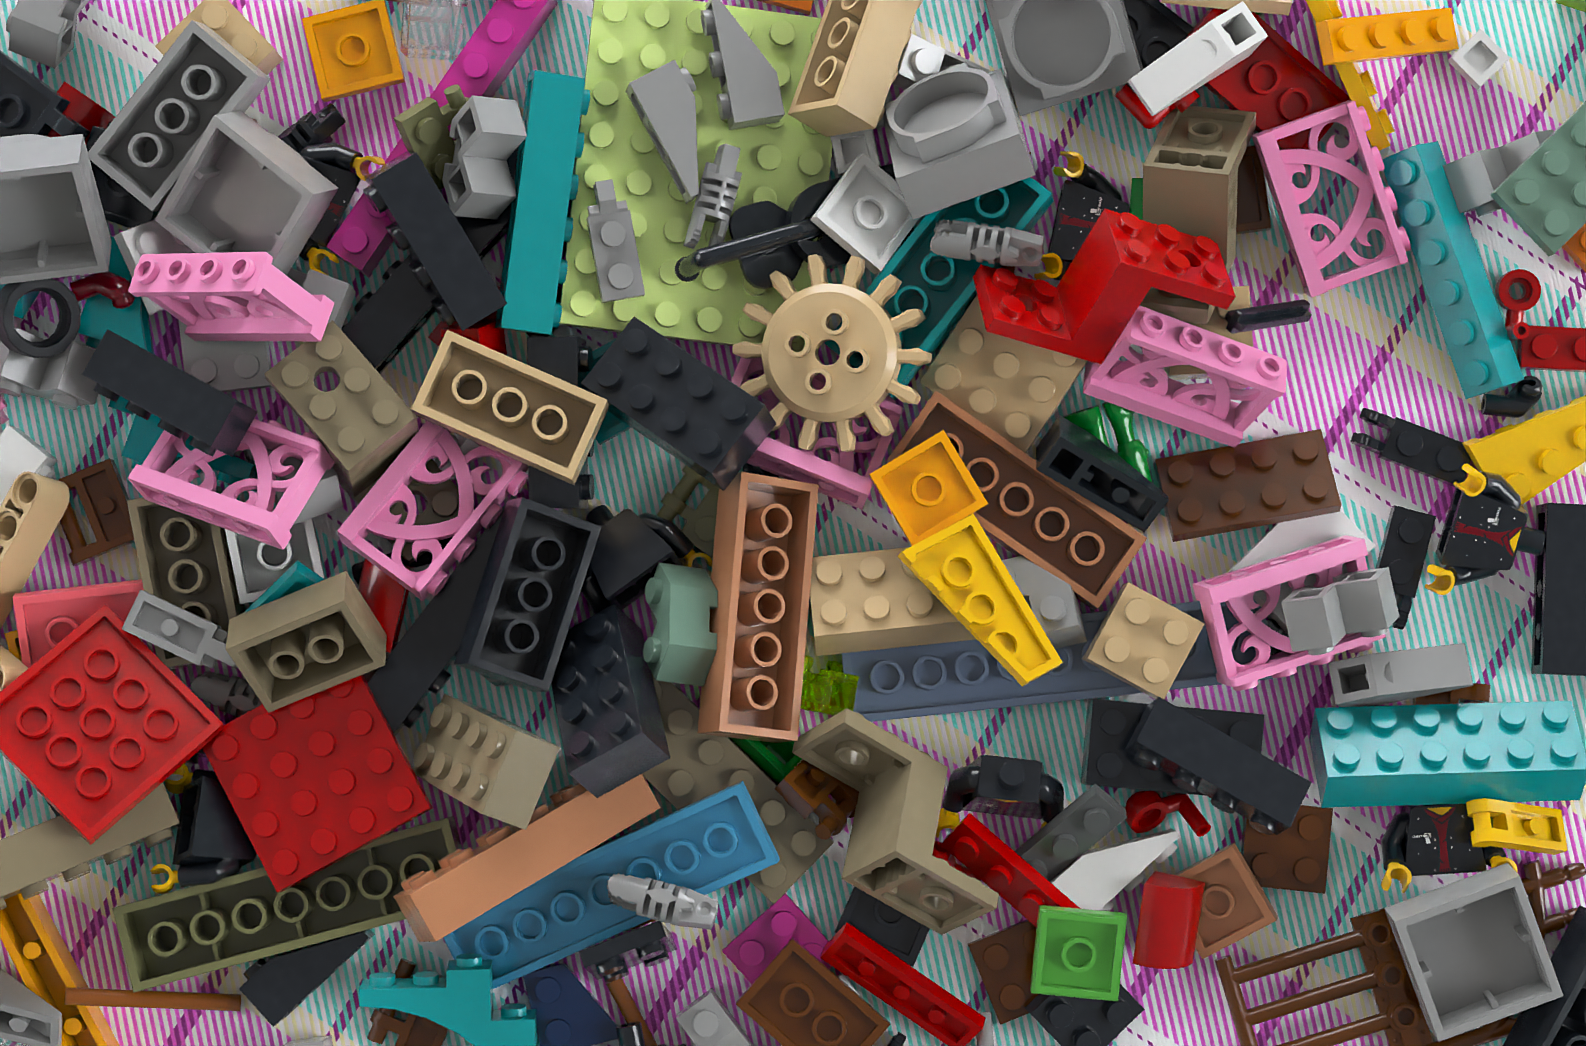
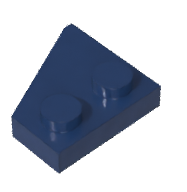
M566 962L541 968L523 976L531 1009H536L537 1035L540 1046H593L618 1039L615 1028L619 1026L618 1023L616 1024L601 1007L600 1002L583 986Z

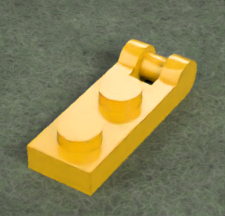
M1487 798L1474 799L1466 803L1468 817L1473 818L1474 830L1470 832L1473 847L1493 846L1551 855L1568 851L1561 809ZM1490 817L1493 818V828H1492V825H1491V818H1490Z

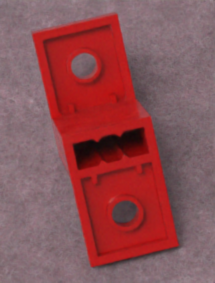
M1104 209L1057 287L1041 279L1032 280L1015 275L1004 268L995 269L980 264L973 276L986 332L1101 365L1151 287L1226 310L1236 297L1218 244L1206 236L1200 235L1196 237L1179 232L1167 224L1157 225L1140 220L1137 216L1128 212L1118 213L1108 209Z

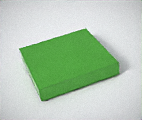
M1039 905L1030 987L1031 993L1118 1001L1127 922L1126 913Z

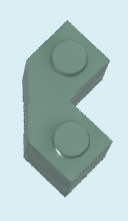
M659 562L654 577L648 580L645 588V600L649 604L657 623L652 637H648L644 644V660L647 662L656 681L703 687L717 651V633L709 632L710 609L718 608V590L706 569Z

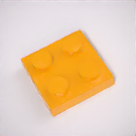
M373 0L302 18L323 102L406 82L385 0Z
M944 430L869 474L911 546L988 505V502Z

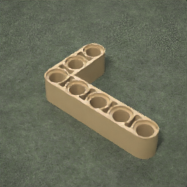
M30 471L18 475L0 506V629L14 605V594L21 593L67 509L70 499L69 488L64 482ZM0 644L1 692L24 673L28 667Z

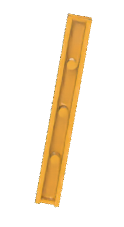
M20 893L5 899L7 908L0 910V938L26 987L62 1013V1046H120L99 1006L64 1005L66 987H89L41 897L36 895L24 900Z

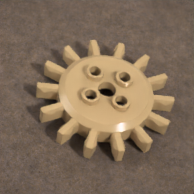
M817 254L808 256L807 269L811 278V287L797 292L789 277L777 270L770 274L772 285L781 294L784 302L774 314L762 305L746 303L742 311L751 320L760 322L767 328L762 343L755 344L744 341L733 344L732 353L745 359L762 358L765 374L746 381L740 388L753 397H758L765 391L772 389L779 402L770 411L776 422L775 427L771 431L774 432L783 426L788 416L794 412L804 417L803 427L799 434L798 448L812 451L818 441L820 425L822 422L835 424L837 443L841 451L851 452L855 451L856 445L852 420L866 415L873 429L882 436L888 437L894 432L890 419L883 414L879 407L889 393L903 403L918 405L921 396L913 387L899 383L897 377L901 364L907 363L917 366L931 363L932 354L919 348L902 349L899 333L905 329L916 327L926 318L920 309L906 310L892 318L884 308L886 302L897 293L902 283L896 276L890 274L881 280L876 290L868 295L859 290L860 281L865 272L864 259L851 255L846 264L843 282L841 284L828 283L827 266L822 256ZM838 314L842 318V326L838 330L833 331L829 327V320L833 315ZM802 336L805 340V347L802 351L795 352L792 348V341L794 338ZM833 340L839 345L840 357L834 364L824 365L818 357V350L824 342ZM855 352H860L863 356V363L858 368L851 367L849 363L850 356ZM817 374H823L826 378V384L820 390H816L812 384V380Z

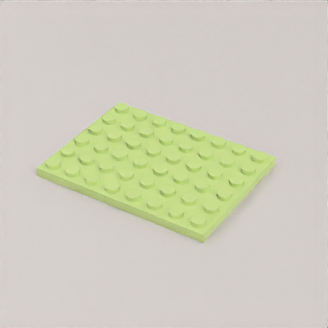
M593 0L584 89L590 90V102L587 115H581L579 132H583L585 138L581 158H576L574 174L579 176V185L576 199L571 200L569 217L573 218V231L570 242L566 244L565 260L568 262L566 280L561 289L560 302L562 314L559 325L622 332L632 318L636 317L665 338L727 346H733V344L744 341L755 344L763 342L767 327L760 322L751 320L742 309L746 303L759 304L774 314L784 302V299L774 287L758 289L750 285L743 275L739 260L703 269L698 277L691 282L681 281L676 276L675 265L679 259L689 256L698 249L708 247L715 223L704 220L701 237L695 248L692 249L684 246L696 198L687 204L685 203L629 99L626 89L630 82L673 60L676 61L680 69L685 67L696 85V91L693 94L696 103L698 187L701 183L705 164L707 162L714 163L718 147L728 144L740 148L736 171L742 173L731 215L743 206L761 201H771L788 211L791 202L798 194L814 184L828 181L830 176L833 148L831 138L825 137L788 115L822 18L725 5L777 72L785 112L782 119L776 123L729 130L727 119L721 120L718 112L717 94H722L719 77H712L709 65V52H714L711 35H704L701 23V10H706L705 5L707 2L694 0ZM612 179L616 202L626 200L628 210H630L645 295L602 303L586 219L589 217L587 207L597 205L593 185L598 181ZM729 225L724 242L732 240L729 233ZM803 261L795 279L792 280L797 292L811 287V278L807 269L808 263ZM798 336L792 341V348L795 352L802 351L805 347V340L802 336Z

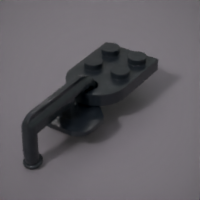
M892 163L879 166L896 181ZM841 177L808 187L794 198L788 211L771 201H761L737 209L731 215L729 221V233L732 240L698 249L689 256L682 257L675 265L676 276L681 281L691 282L698 277L703 269L739 260L747 282L755 288L768 289L773 287L770 274L777 270L792 281L797 276L803 261L808 263V256L817 254L822 256L827 269L846 266L851 254L810 220ZM914 228L911 229V231H910V232L908 233V235L905 237V239H904L903 242L900 244V246L898 247V249L902 246V244L906 241V239H907V238L910 236V234L914 231Z

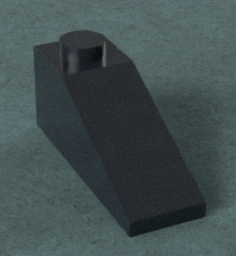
M1060 415L1036 447V470L1144 533L1169 501V497L1096 436Z
M368 929L280 954L271 958L268 962L264 958H260L243 973L247 981L239 990L274 1027L283 1021L375 934Z

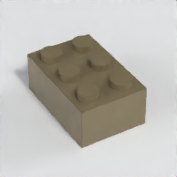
M344 571L230 618L226 651L269 713L384 666L386 663L387 634L347 571Z

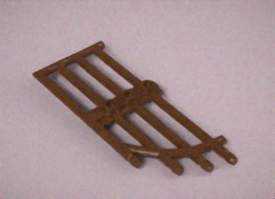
M1539 860L1523 864L1525 878L1521 880L1543 941L1546 934L1565 929L1578 907L1565 910L1564 913L1558 912L1546 916L1544 890L1564 884L1567 880L1571 882L1586 875L1583 863H1571L1565 865L1562 869L1558 867L1542 872ZM1384 908L1375 909L1349 918L1353 928L1351 932L1234 968L1231 955L1214 960L1240 1046H1258L1253 1025L1368 989L1372 990L1379 1014L1276 1046H1334L1382 1030L1385 1032L1389 1046H1479L1507 1037L1519 1016L1517 1015L1515 1019L1508 1016L1440 1042L1438 1040L1433 1042ZM1359 948L1366 970L1365 973L1247 1009L1240 984Z

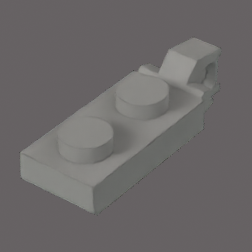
M612 179L595 182L593 188L597 205L587 207L589 217H587L586 221L601 302L606 303L642 297L645 295L631 214L626 200L616 202Z
M144 590L139 591L122 630L199 666L205 665L213 669L216 661L219 660L234 668L237 667L226 651L225 642L228 632L222 630L221 626Z

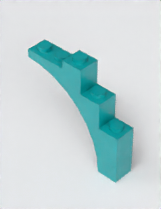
M110 236L112 245L109 271L127 279L131 284L132 276L114 237ZM101 294L86 300L81 314V326L78 334L87 337L86 346L96 349L108 329L154 354L149 313L141 297H135L133 304L124 309L115 308L112 300ZM122 396L119 397L117 403L110 400L108 407L133 415V412L125 408L129 400ZM154 414L150 416L149 420L135 415L121 455L133 460L132 469L136 464L142 466L164 431L157 426L161 418ZM191 435L185 442L186 447L190 451L195 449V447L190 445L193 438ZM178 453L176 457L181 459L183 456ZM224 455L208 463L212 469L219 471L217 480L229 484L248 478L257 479L256 466L234 455L233 457ZM198 469L196 473L201 474L202 470Z
M460 954L456 956V960H449L446 977L439 978L438 972L423 971L414 973L413 978L396 979L394 973L380 972L369 975V979H363L359 987V1007L395 1009L427 1018L456 1032L473 1046H537L536 1009H527V1006L521 1003H510L502 1005L501 1010H493L492 959L482 960L481 954Z

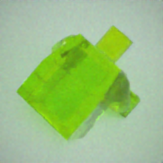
M805 655L801 709L833 716L846 708L853 711L859 676L843 673V664L830 660L826 664V669H820L819 674L810 672L814 659L811 656Z

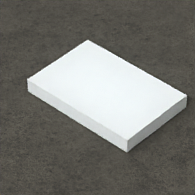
M1340 509V512L1276 523L1228 572L1344 535L1365 539L1368 553L1375 545ZM1346 563L1342 564V574L1348 573ZM1313 573L1309 574L1304 581L1305 586H1313L1316 583V576ZM1287 582L1280 584L1278 603L1269 616L1288 634L1281 602L1292 592V589ZM1262 590L1256 591L1253 599L1258 604H1261L1260 606L1262 607L1266 602V594Z

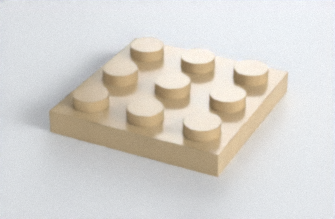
M976 295L920 380V383L933 392H939L1007 441L1027 453L1088 361L986 332L978 296Z

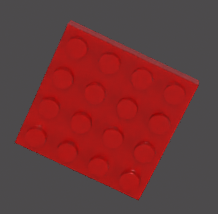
M106 604L0 692V753L89 845L93 844L224 729V724L137 636L122 630L124 623Z
M363 674L269 713L262 704L225 724L224 729L203 747L214 772L278 893L285 891L433 809Z

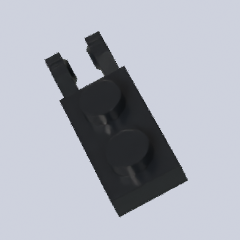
M1362 409L1359 418L1368 424L1387 429L1388 433L1383 443L1372 438L1370 435L1355 432L1350 440L1352 444L1379 454L1378 458L1455 487L1453 483L1455 481L1458 482L1459 477H1465L1466 472L1462 470V466L1470 464L1471 458L1464 448L1463 442L1398 417L1392 418L1371 409Z
M1396 505L1392 506L1375 569L1389 567L1394 594L1399 595L1397 601L1399 617L1393 623V628L1403 630L1412 606V598L1416 596L1436 516Z

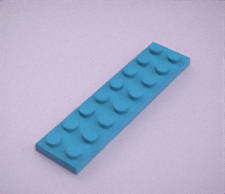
M741 781L587 851L443 938L454 960H456L457 955L466 953L481 954L482 960L492 959L493 989L650 920L648 917L638 916L636 912L623 909L622 906L617 907V905H613V902H610L606 885H608L607 880L613 874L631 875L642 879L649 877L669 884L687 887L706 895L778 863L780 857L744 782Z

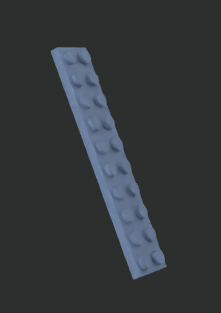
M1200 601L1170 604L1204 623V626L1169 690L1222 685L1217 682V671ZM1222 602L1220 605L1226 630L1228 631L1239 622L1233 616L1226 603ZM1261 606L1255 609H1251V611L1255 613L1261 608ZM1108 611L1082 613L1087 642L1055 649L1063 663L1023 687L978 640L841 653L847 708L860 713L870 722L1143 692L1082 659ZM1265 618L1264 620H1262V622H1263L1265 625H1267L1266 618ZM1247 630L1235 639L1232 646L1233 658L1239 664L1251 662L1256 656V650L1253 646L1247 648L1244 653L1241 652L1243 640L1248 635H1251ZM1271 675V676H1268V677H1265V678H1262V679H1259V680H1269V679H1273V678H1272V675Z

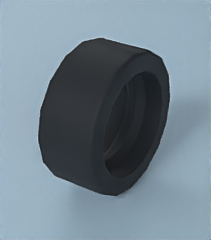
M51 278L9 283L0 290V341L9 350L28 357L49 358L65 351L71 344V341L75 340L81 326V309L75 294L64 283ZM32 291H42L49 294L56 301L59 309V322L55 332L48 339L41 342H31L24 339L14 326V309L18 300L23 295Z

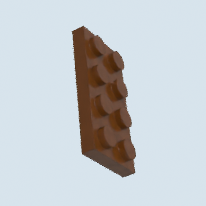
M1321 429L1241 443L1235 448L1224 446L1158 458L1154 462L1159 489L1169 497V501L1164 506L1172 542L1340 512L1342 506Z

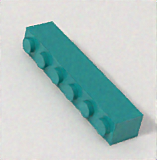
M538 70L528 74L522 116L526 126L527 137L518 147L514 177L517 197L512 201L510 207L500 292L507 304L497 310L495 328L552 335V327H559L562 305L561 302H556L558 285L565 283L568 267L567 260L562 259L564 242H570L573 231V218L567 217L569 200L576 199L579 185V176L573 174L575 157L581 158L585 138L583 132H578L580 116L587 115L590 102V90L584 89L585 78Z
M1439 142L1417 144L1382 159L1384 175L1388 186L1391 187L1398 206L1397 211L1408 235L1414 258L1465 399L1473 398L1524 380L1464 213H1459L1443 168V165H1446V161Z

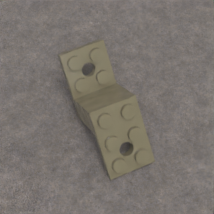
M1189 106L1181 113L1175 108L1167 115L1143 164V220L1157 225L1167 224L1179 232L1197 237L1201 235L1210 238L1218 244L1227 273L1229 274L1236 258L1238 167L1256 128V112ZM1153 287L1150 288L1140 306L1191 325L1198 323L1208 325L1215 308L1213 305Z
M333 320L327 324L321 342H304L264 373L265 379L325 447L334 461L332 467L338 475L339 484L357 505L419 431L417 416ZM323 372H333L339 377L340 381L334 390L325 392L319 390L314 385L316 377ZM433 459L427 462V471L432 474L442 472ZM450 479L438 484H424L412 480L407 486L413 495H420L427 501L426 509L417 515L414 525L436 524L458 517L459 489ZM397 502L390 508V513L393 515H400L402 513V518L398 524H404L407 517V512L403 509L402 502ZM387 539L394 546L395 540ZM406 542L401 556L409 565L415 561L412 555V545L414 542ZM426 551L420 552V553L418 554V556H417V559H418L421 555H423Z
M848 708L800 735L798 741H794L793 754L859 791L842 880L941 935L997 909L999 893L983 885L980 880L969 877L953 868L947 861L932 856L948 771L947 766L933 759L928 753L919 751L902 741L894 733L885 731L868 721L860 713L851 711Z

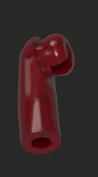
M110 271L94 273L70 282L71 290L78 302L101 294L111 299L115 308L124 309L132 305L135 300V296L128 291L130 282Z

